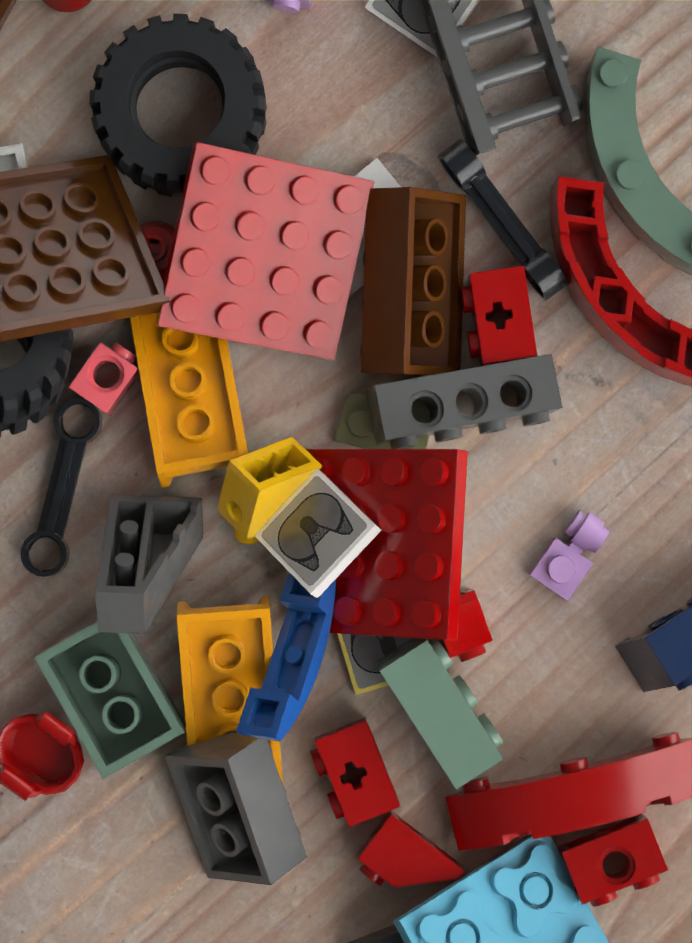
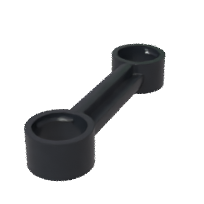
M459 139L438 155V159L454 183L468 195L519 263V266H524L526 278L535 291L547 301L569 283L561 268L550 254L541 248L487 177L484 167L470 147L462 139Z
M82 398L66 400L58 407L54 416V425L57 433L60 435V441L37 532L31 534L24 541L21 548V560L24 567L36 576L56 575L66 567L69 561L70 550L63 537L87 443L97 438L103 425L99 409L88 400ZM83 404L95 416V425L83 437L70 436L63 426L64 413L71 406ZM48 537L59 545L61 560L54 569L40 571L31 563L29 550H31L32 545L38 539Z

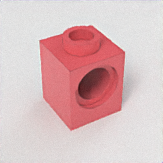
M100 342L69 388L106 414L112 416L140 376L139 369L133 365L137 356L116 342L111 349ZM115 364L120 370L119 381L110 388L100 387L97 382L98 370L103 365Z

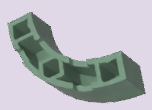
M598 46L591 59L584 97L587 147L598 182H604L605 197L630 232L638 240L641 239L649 248L662 256L661 259L692 275V211L685 207L660 180L645 152L638 129L635 95L641 60Z

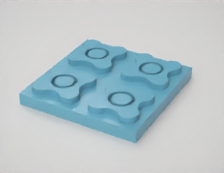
M531 834L393 920L404 943H609L588 904L582 905L564 860L551 836L532 840Z

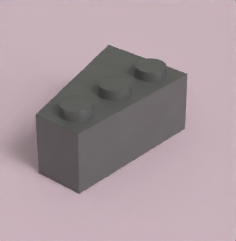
M110 494L95 591L98 632L146 634L203 539L202 498Z

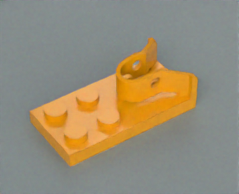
M157 313L130 317L157 476L161 487L164 488L169 487L172 479L176 476L227 467L230 460L248 454L227 340L157 326L155 324Z
M262 595L257 604L191 608L186 601H178L176 616L187 746L236 732L250 688H262L273 654L270 595ZM267 740L272 749L273 758L283 783L280 742Z

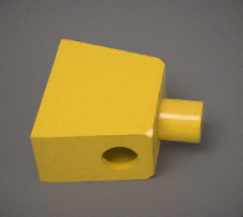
M292 436L232 459L227 466L217 506L218 511L234 527L233 535L239 542L248 545L258 542V539L254 535L317 468L321 469L322 465Z

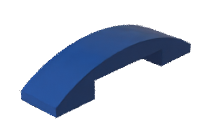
M288 572L279 600L288 609L262 688H250L236 730L238 734L280 742L296 721L312 690L326 649L333 616L336 579L316 598Z

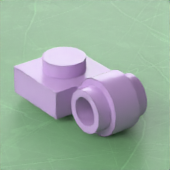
M579 510L564 532L571 537L569 545L567 546L554 537L529 575L568 601L593 565L591 561L580 554L587 549L596 553L610 530L604 527L605 521L591 512L586 515Z

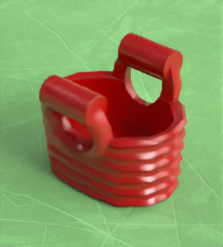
M48 711L46 713H30L13 717L0 731V784L24 801L28 798H35L39 794L52 795L65 792L77 781L84 764L81 744L77 741V736L74 734L76 731Z

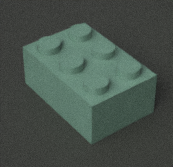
M95 622L34 657L102 779L186 731L184 720L134 633L98 632V623Z
M411 638L376 661L382 676L456 790L503 760L497 747L503 744L504 741L485 713L476 717L471 708L479 703L460 675L453 679L446 669L452 666L453 662L437 639Z

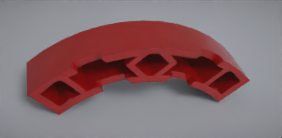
M558 176L551 186V235L559 267L568 280L569 284L567 287L574 301L599 334L621 354L663 378L692 386V329L672 319L669 320L655 311L645 302L646 299L633 286L622 268H619L608 243L609 237L603 205L604 182Z
M670 732L652 737L653 745L612 758L589 764L587 757L559 763L560 771L490 784L488 777L472 779L462 786L463 791L445 797L458 851L505 845L510 843L511 839L530 834L532 840L577 831L646 813L645 807L650 805H673L691 799L692 738L680 739L679 732Z

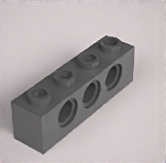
M552 354L379 384L366 391L376 445L390 443L391 449H406L418 446L417 438L430 435L435 436L436 442L462 438L463 429L474 427L479 428L480 434L498 432L507 429L505 422L522 419L523 426L537 425L549 422V414L563 408ZM502 385L510 386L516 392L517 404L514 408L502 402L500 398ZM458 393L467 394L473 400L474 411L471 416L464 415L458 410L456 406ZM414 401H421L428 406L430 420L427 424L420 423L414 419L411 412Z

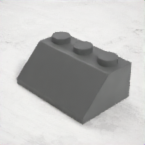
M231 732L171 751L165 755L208 878L272 885L307 858L300 831L296 826L286 790L282 785L272 749L267 739Z

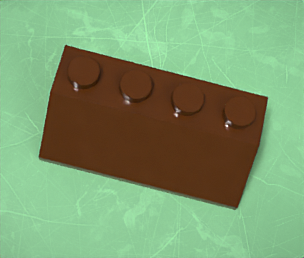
M415 187L370 188L366 209L365 252L363 256L364 287L362 300V344L360 348L361 373L436 375L460 370L463 309L461 286H463L466 195Z

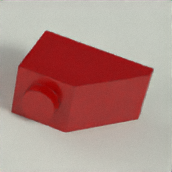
M473 589L460 592L457 640H442L448 656L452 658L458 655L460 661L464 662L486 653L484 644L493 641L478 597Z
M392 810L388 812L357 853L358 860L363 863L359 870L379 886L384 881H387L395 888L460 879L465 872L461 863Z

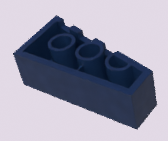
M692 598L687 601L686 604L689 608L683 611L680 608L649 624L650 634L632 639L628 637L615 646L643 692L676 686L678 691L692 685Z

